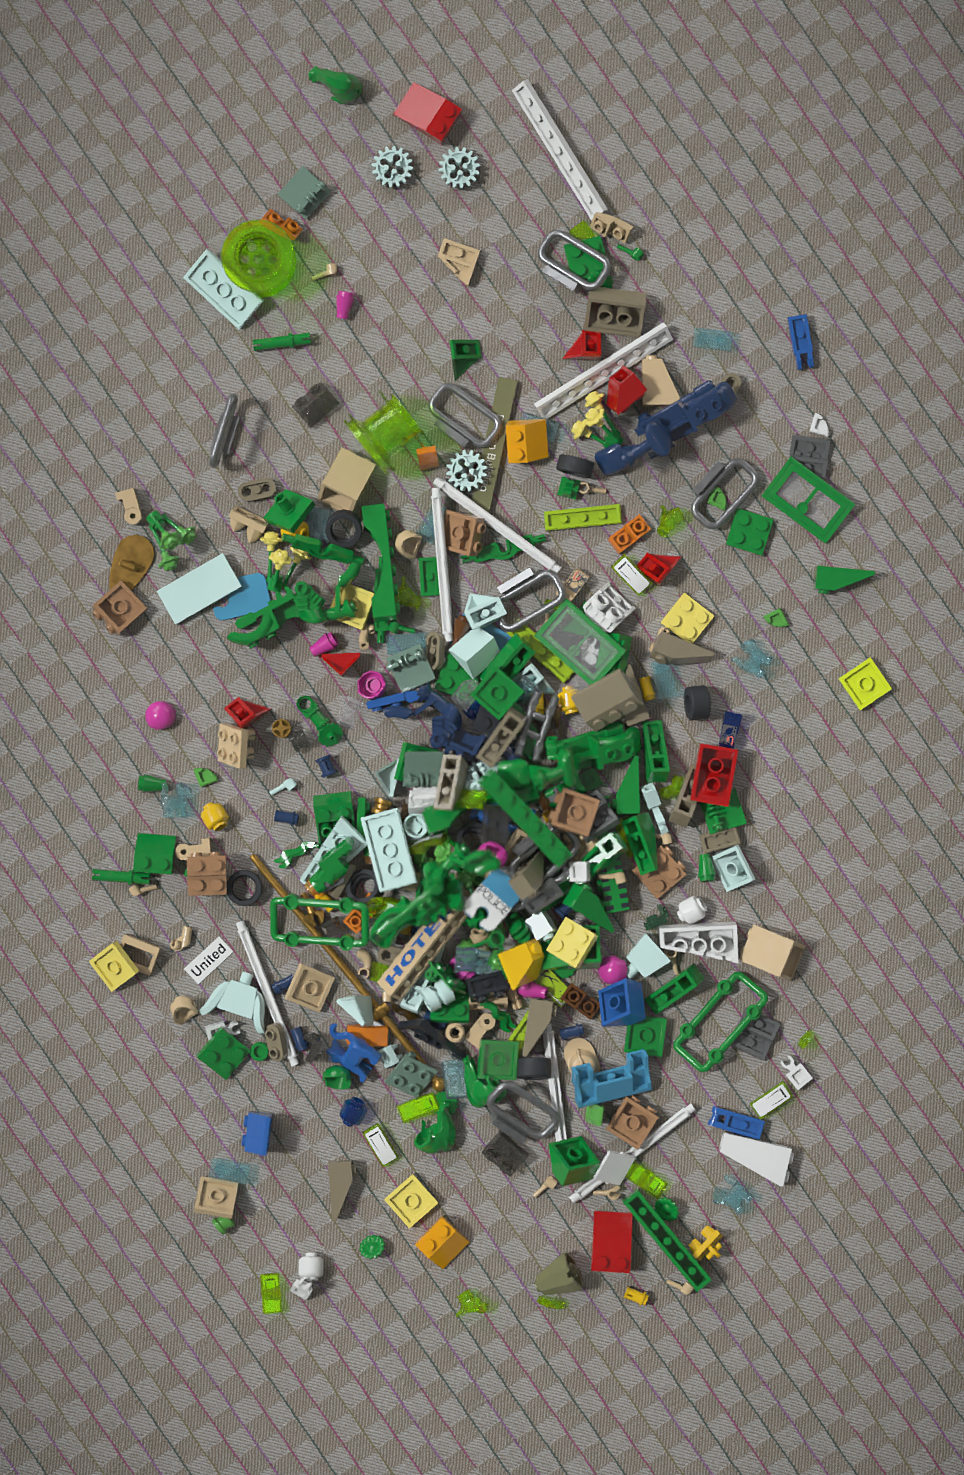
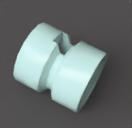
M414 813L406 817L403 828L407 841L414 843L424 838L427 830L422 815Z
M442 979L435 982L434 987L427 986L420 990L422 999L431 1013L441 1008V1004L447 1005L455 1001L453 991L448 988Z

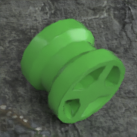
M218 1217L212 1220L213 1225L223 1235L227 1233L228 1228H233L236 1225L230 1218Z

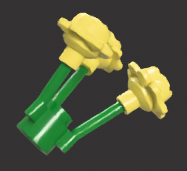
M597 391L591 392L585 398L587 401L585 407L595 408L589 409V412L585 415L586 419L583 421L578 420L573 425L571 432L574 434V439L576 440L584 435L599 442L605 448L614 443L621 445L624 439L620 436V432L615 428L601 404L604 394H599ZM602 418L605 419L611 430L604 425ZM596 424L598 427H601L606 432L603 437L605 441L592 434V431L587 429V425L591 427Z
M273 531L266 532L260 540L267 545V551H269L267 589L280 593L283 587H287L288 580L297 564H300L301 560L311 559L312 557L309 556V552L291 547L290 549L295 557L285 579H283L284 576L279 574L280 570H282L283 565H290L292 558L289 557L287 551L281 549L275 551V545L278 542H282L278 533ZM272 563H275L276 571L272 574Z

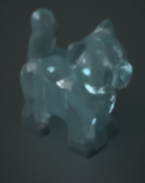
M754 639L744 641L739 647L744 653L749 654V657L744 662L738 657H732L731 662L736 663L745 672L761 678L765 670L760 669V664L769 665L773 657L767 656L758 649Z
M165 782L162 783L160 804L163 810V818L174 817L172 813L174 810L177 812V817L189 816L187 812V797L192 793V789L186 783L177 782L175 789L177 795H168V785Z
M456 947L454 973L474 971L480 975L489 972L488 958L491 957V952L474 947Z
M725 1175V1182L732 1185L728 1193L721 1188L714 1187L713 1202L716 1205L725 1204L739 1215L744 1210L740 1205V1201L744 1199L748 1205L753 1199V1195L746 1191L740 1182L730 1178L729 1175Z

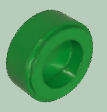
M256 1042L252 1045L250 1055L254 1060L263 1061L269 1056L266 1043Z

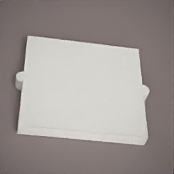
M609 1150L593 1178L606 1184L620 1185L633 1164L635 1157L623 1152L619 1153Z

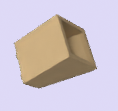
M341 448L322 482L317 501L335 510L346 509L354 512L374 472L376 464L367 458L356 455L351 450Z
M753 925L747 933L745 946L740 950L741 957L739 960L792 981L806 946Z

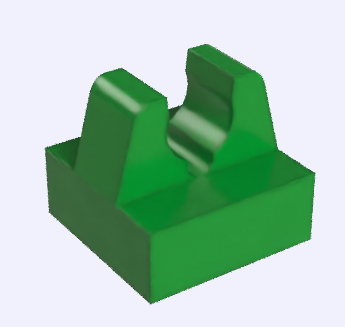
M562 476L557 495L576 500L580 481Z

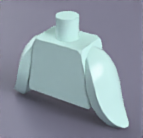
M242 972L239 982L231 980L230 982L219 984L204 1006L198 1010L200 1014L206 1015L217 1007L253 1019L257 1033L265 1034V1001L263 995L257 991V988L250 986L253 978L252 974Z

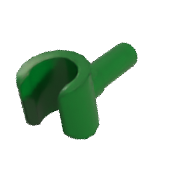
M620 244L616 247L629 254L635 261L640 260L644 255L643 251L638 247L633 251Z
M392 621L387 628L394 634H397L399 629L413 634L416 629L404 627L395 621Z

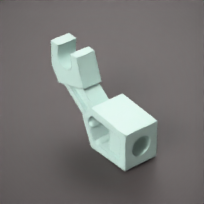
M653 782L640 787L648 809H652L661 834L669 832L658 807L661 806V802Z

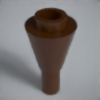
M464 615L454 618V639L451 647L464 637L471 627Z

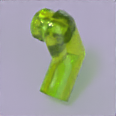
M673 775L671 785L660 789V797L670 799L678 795L683 777Z

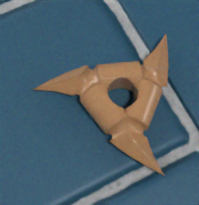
M543 696L545 706L547 707L550 701ZM559 703L552 719H555L557 729L561 718L560 707H562Z

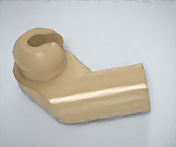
M183 926L182 936L171 941V949L181 951L189 946L193 927Z

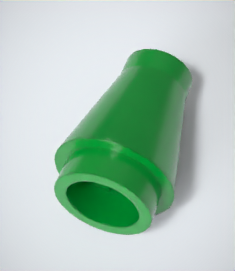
M144 774V776L139 775L138 791H142V793L165 791L166 779H160Z
M710 854L699 855L698 878H700V882L715 881L717 874Z

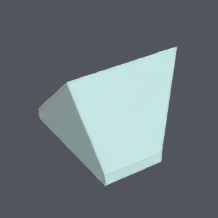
M470 593L464 614L472 630L491 625L505 616L507 612L499 597Z
M532 663L512 680L524 690L520 697L530 696L536 689L543 692V694L555 693Z
M399 759L374 772L387 794L391 797L394 796L397 780L394 777Z
M350 996L336 1001L362 1026L373 1025L371 996Z

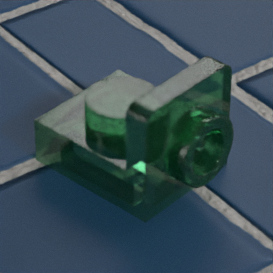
M661 904L656 905L660 913L659 917L654 914L645 918L647 921L643 923L645 930L668 922L667 917H669L665 906L662 907Z

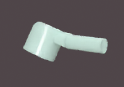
M289 778L280 786L271 790L270 794L274 795L285 787L291 791L297 783L292 778Z

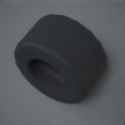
M705 685L685 688L684 709L690 721L708 719L710 716V695Z
M544 1057L519 1058L517 1078L523 1080L550 1079L551 1059Z

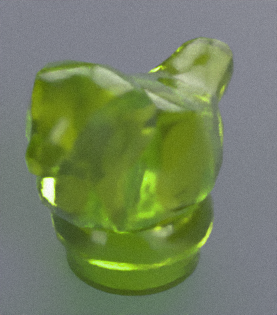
M664 505L660 506L662 512L657 528L659 536L666 538L668 533L675 529L676 525L684 521V515L679 507L667 510Z
M402 576V583L400 588H398V595H395V602H399V606L403 604L407 607L413 606L419 610L422 598L413 592L406 583V577Z
M470 1289L457 1296L461 1307L456 1313V1317L463 1313L476 1312L484 1314L488 1310L489 1303H485L480 1297L474 1296Z

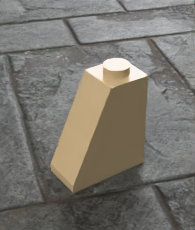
M648 355L646 359H642V383L647 388L645 395L642 397V407H667L679 400L680 397L662 359H657L656 355Z

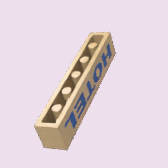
M448 904L446 906V917L440 914L438 916V923L431 921L426 926L422 925L417 930L413 938L405 945L402 952L394 959L393 963L377 982L390 997L400 1001L404 998L430 965L428 961L434 960L468 917L464 910L460 912L453 911Z

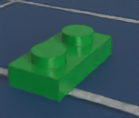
M419 558L421 597L440 596L437 558Z

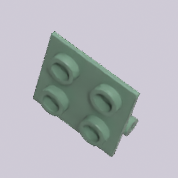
M302 166L277 195L306 220L331 191L322 181H319Z
M421 644L386 658L389 663L386 665L387 670L393 672L402 693L436 679Z
M405 752L403 786H408V788H411V786H420V788L423 786L426 788L428 786H437L444 752Z
M410 1051L405 1054L390 1073L385 1083L417 1098L438 1070L416 1060V1053Z

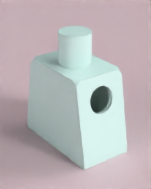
M646 933L643 934L626 956L631 962L627 967V976L632 979L640 972L645 978L670 962V959Z

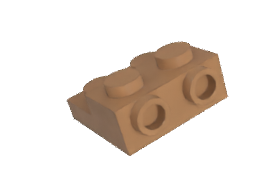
M449 509L445 510L446 549L467 556H478L483 547L482 542H480L481 535L486 531L485 518Z
M120 581L93 604L92 609L94 611L92 614L98 621L102 619L107 624L105 628L111 635L115 633L119 636L147 610V607Z
M563 788L561 793L557 792L554 803H557L555 811L551 810L548 821L551 822L550 827L588 837L600 800Z
M661 845L656 849L658 870L642 876L637 866L632 870L656 899L661 897L686 875L684 872L686 867L680 861L675 862L671 857L674 855L667 846L663 848Z
M210 852V856H202V853H190L191 857H187L188 896L227 895L226 857L222 856L221 852Z
M631 1095L630 1098L626 1096L605 1129L638 1150L659 1117L655 1115L657 1113L655 1109L648 1105L644 1108L640 1105L641 1101Z

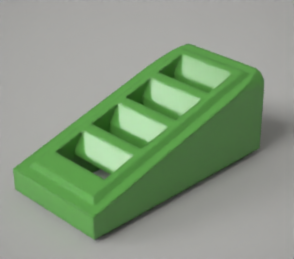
M598 1103L587 1106L585 1120L596 1126H601L604 1112L603 1105Z

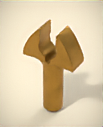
M303 892L300 895L303 899H310L307 892ZM305 906L308 912L303 917L305 923L314 928L316 923L313 917H315L320 926L324 920L323 909L317 911L314 907Z

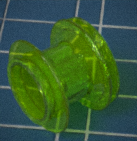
M249 220L233 228L223 243L221 250L222 267L227 277L237 287L245 291L255 292L261 298H266L278 294L291 282L296 269V255L289 236L278 225L266 220ZM256 245L257 248L252 252L249 251V246ZM264 245L270 246L268 252L263 251ZM245 256L249 257V262L242 263V258ZM264 257V263H259L258 265L254 263L256 258ZM276 257V262L271 264L269 262L270 258ZM250 269L256 270V274L253 275L248 272ZM264 269L270 270L268 273L262 274Z
M378 390V393L386 402L363 422L355 419L352 414H349L351 418L349 422L346 419L343 422L387 475L389 474L387 471L389 468L395 471L390 456L412 438H415L424 448L425 445L417 435L425 433L393 393L390 394L392 397L388 400L382 391Z

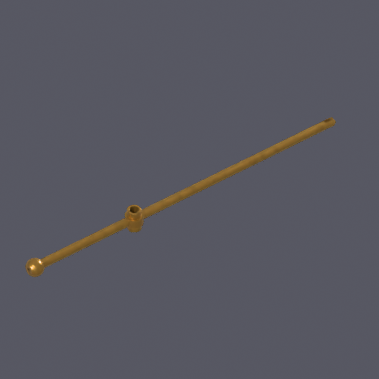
M251 854V861L281 897L289 895L257 855ZM299 906L292 910L312 936L323 937L316 927L312 928L305 923L303 917L306 915ZM321 945L362 996H371L331 945ZM371 996L373 1020L377 1022L381 1019L407 1052H415L416 1060L428 1065L387 1015L391 1010L384 1001L379 1005ZM435 1074L431 1079L433 1082L432 1087L436 1092H441L447 1087V1082L444 1078L438 1077Z

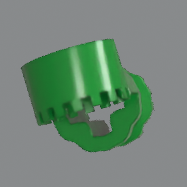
M304 695L298 698L296 703L298 710L306 719H310L313 722L317 731L330 721V718H326L319 710L320 707L310 696ZM307 698L310 700L311 705L308 709L300 707L301 699Z

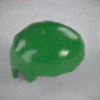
M334 1065L327 1067L323 1072L322 1081L325 1079L327 1087L340 1090L351 1087L352 1076L345 1067Z

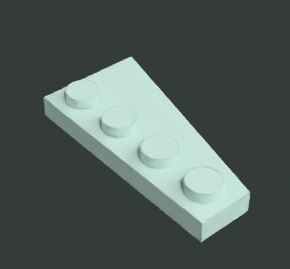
M343 816L340 817L300 878V881L312 893L316 892V890L312 887L309 879L320 868L318 862L324 854L348 836L352 838L354 843L352 852L346 857L343 856L347 863L367 846L366 839Z

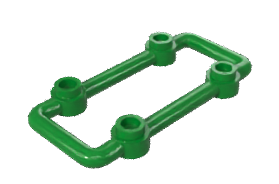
M294 893L286 897H275L270 902V934L275 941L285 942L289 947H295L299 943L340 946L344 951H349L353 947H365L369 943V908L365 903L355 902L351 897H344L340 901L303 899ZM278 905H284L289 910H294L298 906L339 908L345 914L350 913L352 910H361L362 940L355 939L350 934H346L341 938L300 936L294 930L286 935L278 934Z
M734 972L727 980H721L717 985L718 991L690 1023H685L680 1027V1035L673 1044L674 1050L699 1072H707L714 1064L722 1063L725 1051L752 1020H758L762 1016V1009L768 1002V994L743 972ZM739 979L761 999L756 1005L748 1006L746 1017L719 1048L710 1050L708 1061L702 1065L681 1044L686 1039H691L695 1036V1028L723 995L727 996L733 992V984Z

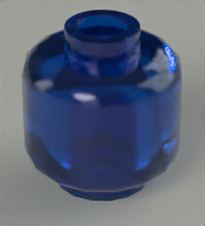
M357 1097L346 1099L339 1112V1116L343 1120L342 1122L349 1127L360 1125L367 1113L365 1102Z

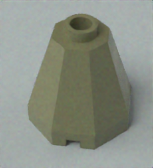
M568 1251L561 1253L535 1277L534 1285L538 1292H541L543 1295L571 1293L582 1289L584 1283L579 1268L576 1269L573 1265L576 1262Z

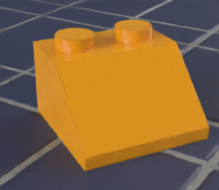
M546 419L507 422L508 463H528L549 457Z
M442 1215L415 1242V1245L441 1269H444L469 1241Z

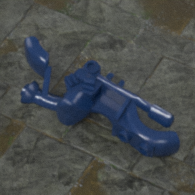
M707 380L695 387L693 392L657 413L650 415L645 412L638 416V425L634 431L637 436L645 434V441L639 445L635 444L624 447L614 443L595 453V460L603 474L609 476L629 466L632 468L636 460L643 457L646 453H648L650 459L657 456L666 457L669 455L670 449L674 447L673 441L698 431L697 427L725 414L735 406L737 397L729 383L720 382L715 386L711 380Z
M428 682L425 686L421 684L417 693L420 696L418 701L425 700L426 703L414 712L401 706H390L382 709L387 718H402L406 720L411 716H417L432 705L442 715L432 718V735L429 741L431 747L436 749L444 746L446 747L444 754L448 755L449 751H453L456 755H460L467 761L471 760L475 763L478 762L476 756L491 736L490 734L488 737L485 735L473 736L466 733L462 728V718L457 706L448 703L442 696L433 691ZM509 744L502 754L507 761L521 759L515 756L516 746L513 744Z

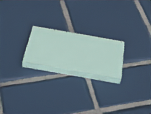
M209 249L204 251L183 277L238 329L244 326L264 302L259 295Z
M224 553L159 589L157 593L177 625L241 588L242 585Z
M399 808L362 817L361 822L380 893L418 883Z

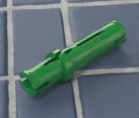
M310 332L294 335L293 333H288L286 336L253 339V345L261 344L254 346L253 349L256 352L259 350L289 346L294 348L297 345L311 344V339L303 340V338L311 337Z
M94 868L92 870L93 874H100V876L92 875V881L128 883V885H133V883L150 885L151 882L149 879H143L151 878V873Z

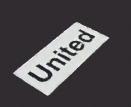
M218 937L184 970L199 984L233 951Z

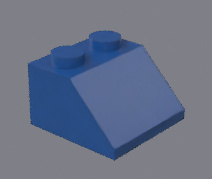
M625 978L598 990L603 1027L632 1025L646 1019L642 983Z
M250 1111L248 1116L245 1115L244 1127H247L246 1135L242 1136L241 1146H245L244 1151L267 1155L273 1114Z

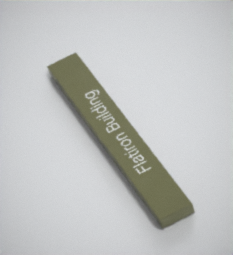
M504 377L498 378L491 410L501 419L502 429L493 443L483 448L481 459L486 460L483 466L488 467V470L484 471L488 477H483L482 480L485 484H478L479 489H474L472 498L473 502L488 513L506 437V424L510 418L517 386V380ZM491 419L489 420L486 438L494 428V422Z

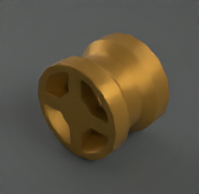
M278 719L272 725L273 734L279 738H285L291 733V724L285 719Z
M375 797V805L372 807L371 812L377 814L387 811L392 807L393 802Z

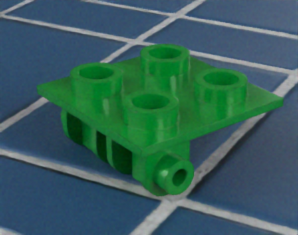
M736 788L731 789L728 807L700 802L710 835L747 824Z
M428 961L431 967L425 972L427 980L437 982L442 979L450 990L468 994L465 989V983L461 979L456 978L454 975L455 971L451 966L441 964L440 962Z

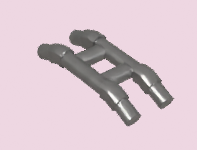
M537 689L529 701L525 715L527 718L517 738L515 756L522 757L526 737L537 740L532 759L535 763L540 762L546 735L560 700L558 696L553 695L546 708L545 715L535 712L542 692ZM532 719L543 722L539 733L529 730Z

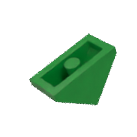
M479 339L449 340L455 381L477 360L482 358Z

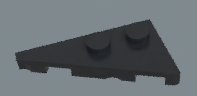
M426 1019L400 1021L397 1026L401 1031L409 1029L415 1032V1038L439 1050L442 1046L452 1052L451 1056L463 1061V1058H466L468 1055L446 1038L442 1031L433 1028Z

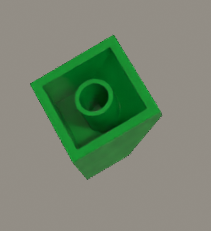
M138 833L134 852L133 872L172 875L174 871L176 836Z
M582 1136L549 1143L552 1171L562 1186L594 1179L593 1177L600 1166V1162Z

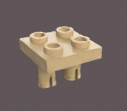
M220 723L218 732V761L239 769L246 768V759L254 758V755H249L254 753V749L252 747L247 748V741L255 740V736H250L255 735V730L253 728L242 729L228 723Z

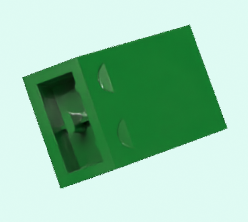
M351 791L313 796V808L320 847L341 816L356 829Z
M583 925L582 927L598 937L579 969L600 968L599 925ZM552 939L547 942L540 941L544 953L542 970L577 969L546 950Z

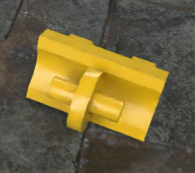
M707 1225L701 1231V1234L707 1240L701 1244L697 1239H694L688 1245L693 1252L692 1255L699 1261L705 1255L709 1260L714 1255L717 1258L721 1257L718 1251L723 1246L718 1241L723 1235L718 1230H714Z

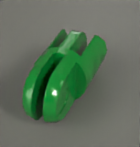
M513 912L506 919L511 937L514 940H518V943H526L530 938L526 920L521 913Z

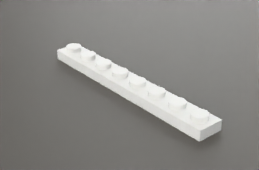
M529 80L522 81L512 90L513 94L592 220L596 212L604 213L608 210Z
M663 322L534 403L541 418L548 419L607 382L609 377L623 365L629 368L672 341L673 338L665 323Z

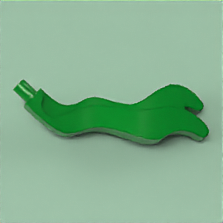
M305 841L298 848L283 851L281 856L275 859L274 862L282 863L279 865V868L286 869L290 867L295 857L305 855L309 848H320V844Z
M490 1001L479 1004V1006L489 1009L494 1019L500 1020V1028L503 1031L510 1032L509 1027L516 1028V1024L511 1020L510 1013L499 1010L497 1004Z

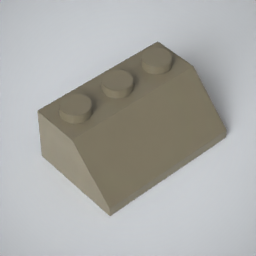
M603 287L589 290L584 330L641 337L647 293Z
M621 669L614 671L571 696L585 723L595 732L644 705L639 687Z

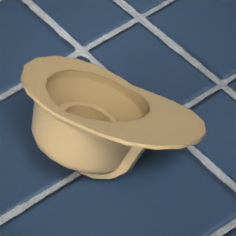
M581 1038L568 1042L564 1050V1057L570 1073L571 1067L586 1063L591 1064L593 1073L600 1072V1063L590 1042Z

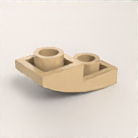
M599 212L594 214L590 224V228L600 235L606 237L610 234L624 244L629 240L633 230V226L625 221Z

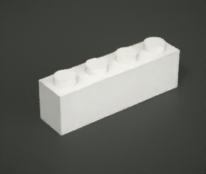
M736 922L659 925V944L661 948L738 963Z

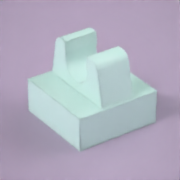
M397 1044L388 1045L377 1051L381 1054L380 1059L385 1068L395 1065L403 1057L402 1053L396 1055L394 1049L398 1047Z

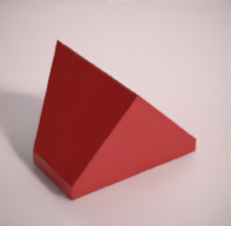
M582 330L580 336L562 359L600 360L601 332Z
M647 552L636 565V568L659 586L682 556L656 555Z
M360 653L321 654V658L342 677L361 657Z
M238 697L228 704L224 710L239 728L246 729L269 712L271 708L251 703Z

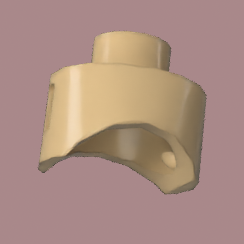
M405 530L396 536L395 549L406 558L414 559L423 538L411 530Z
M184 995L176 997L170 1006L173 1021L178 1025H183L191 1017L198 1014L195 1001Z

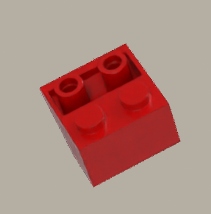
M623 365L609 377L606 405L618 415L625 413L634 401L640 400L645 395L647 388L634 372Z

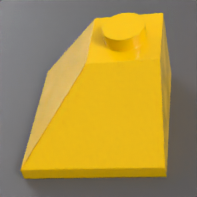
M536 938L498 954L512 990L538 979L544 953Z

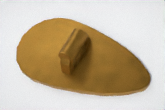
M129 535L121 540L113 557L109 589H112L118 582L122 581L132 591L140 582L154 558V549L148 539L140 535Z

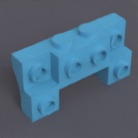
M644 1049L626 1053L625 1066L593 1073L590 1063L571 1067L575 1102L578 1108L651 1090L648 1055Z

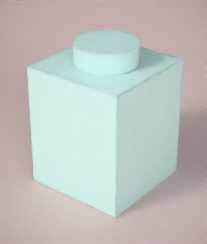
M540 910L525 921L538 941L547 942L558 931L547 911Z

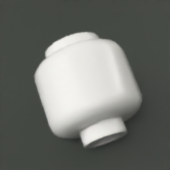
M691 896L679 903L677 914L682 922L686 921L688 924H694L705 917L707 907L700 897Z
M306 1253L305 1257L299 1259L298 1275L304 1277V1281H318V1278L323 1276V1259L317 1257V1253Z

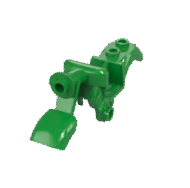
M351 563L347 570L338 577V585H336L335 607L322 609L326 600L314 592L309 584L299 581L295 585L296 594L289 587H284L287 592L285 596L276 591V600L267 602L268 606L255 613L250 612L235 621L237 628L243 629L256 622L257 618L263 615L257 629L250 633L230 632L226 639L232 643L245 645L252 649L260 644V640L264 638L269 640L277 635L276 632L280 631L285 621L290 618L299 617L303 621L316 626H321L327 621L338 620L344 617L356 618L355 612H357V609L352 601L348 602L345 599L344 604H341V588L350 585L358 577L362 565Z
M617 721L596 732L593 730L560 741L557 736H549L545 742L548 760H558L556 768L550 769L528 765L525 760L516 759L501 761L498 764L497 771L498 775L510 788L528 785L531 779L534 786L540 791L546 787L547 783L558 784L563 782L569 787H574L578 780L579 769L588 767L604 769V764L619 763L636 756L642 746L640 731L636 727H630L625 731L624 724L621 721Z
M457 842L454 851L442 864L432 861L424 864V880L421 883L424 884L426 892L414 901H410L404 895L401 896V901L398 904L385 910L376 919L371 928L369 939L381 948H389L397 934L408 926H426L431 921L438 923V916L440 914L446 917V906L448 904L453 911H462L465 907L461 891L463 890V883L459 880H451L449 872L457 865L471 873L474 871L479 875H485L500 867V859L489 850H478L469 854L470 849L465 843Z

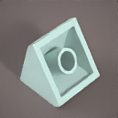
M481 628L471 629L448 650L472 679L487 668L500 652L495 638Z
M734 845L711 857L726 892L755 880L739 845Z

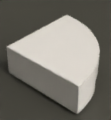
M815 413L809 432L828 437L829 429L826 421L821 415Z

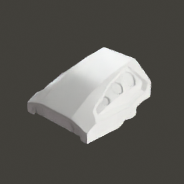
M608 582L583 605L587 617L603 631L611 633L636 608L631 606Z
M414 786L413 790H410L409 815L414 813L422 815L426 807L434 805L437 786H429L428 788L425 786L422 788Z

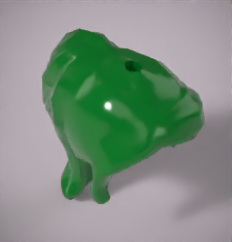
M317 66L308 72L309 80L312 83L320 82L324 84L335 96H331V99L340 104H348L357 100L363 91L361 81L353 74L320 69Z
M467 1055L466 1058H463L465 1066L464 1090L472 1106L483 1108L487 1105V1098L501 1082L498 1079L491 1081L490 1076H487L486 1079L477 1078L475 1060L472 1056ZM507 1089L502 1091L495 1099V1104L507 1095Z
M444 1101L441 1103L438 1109L437 1123L429 1128H425L426 1122L424 1120L421 1121V1131L414 1139V1145L418 1150L427 1154H435L440 1151L447 1152L453 1147L456 1141V1127L449 1112V1102Z

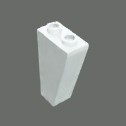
M723 1131L719 1146L721 1153L783 1187L784 1182H788L790 1172L787 1171L788 1164H792L794 1153L791 1152L792 1149L790 1147Z

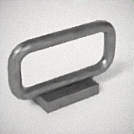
M562 230L549 232L538 249V257L546 265L542 272L577 294L582 287L587 290L600 288L611 270V263L606 256ZM559 237L601 262L603 270L597 280L590 283L548 258L545 252L551 241Z
M453 383L442 384L429 401L430 413L437 418L434 427L464 449L467 448L469 443L479 448L488 447L502 429V422L497 414ZM445 391H452L494 422V428L485 440H479L437 409L436 403Z
M234 393L229 395L224 412H221L210 447L212 449L209 459L211 468L218 466L222 453L229 455L240 421V417L234 416L238 403V397Z
M732 459L725 466L718 461L692 490L697 495L691 505V512L694 518L708 529L720 528L758 486L759 475L757 471L743 459ZM733 467H742L751 476V483L717 521H709L699 512L700 504Z
M528 568L498 586L500 593L503 594L499 596L502 603L544 578H550L558 590V596L554 600L513 624L506 623L503 617L498 619L497 623L503 630L507 632L516 631L564 601L566 590L555 572L544 570L537 574L535 569Z
M553 827L549 828L553 834L557 831H562ZM562 831L573 843V847L570 850L572 855L559 868L553 865L543 874V883L548 881L579 852L580 841L575 833ZM528 835L511 849L517 856L509 867L511 878L516 873L517 867L538 849Z
M552 862L543 867V874L554 865ZM567 863L562 867L563 873L555 879L552 877L543 883L538 889L539 893L531 899L527 897L516 903L509 912H517L526 907L529 913L533 915L564 895L558 885L568 879L570 875L569 864Z
M513 1082L500 1083L487 1098L488 1108L493 1112L491 1114L492 1125L522 1144L527 1139V1135L535 1139L546 1138L559 1124L560 1116L554 1108ZM510 1089L552 1117V1121L543 1131H535L494 1103L495 1099L502 1091Z

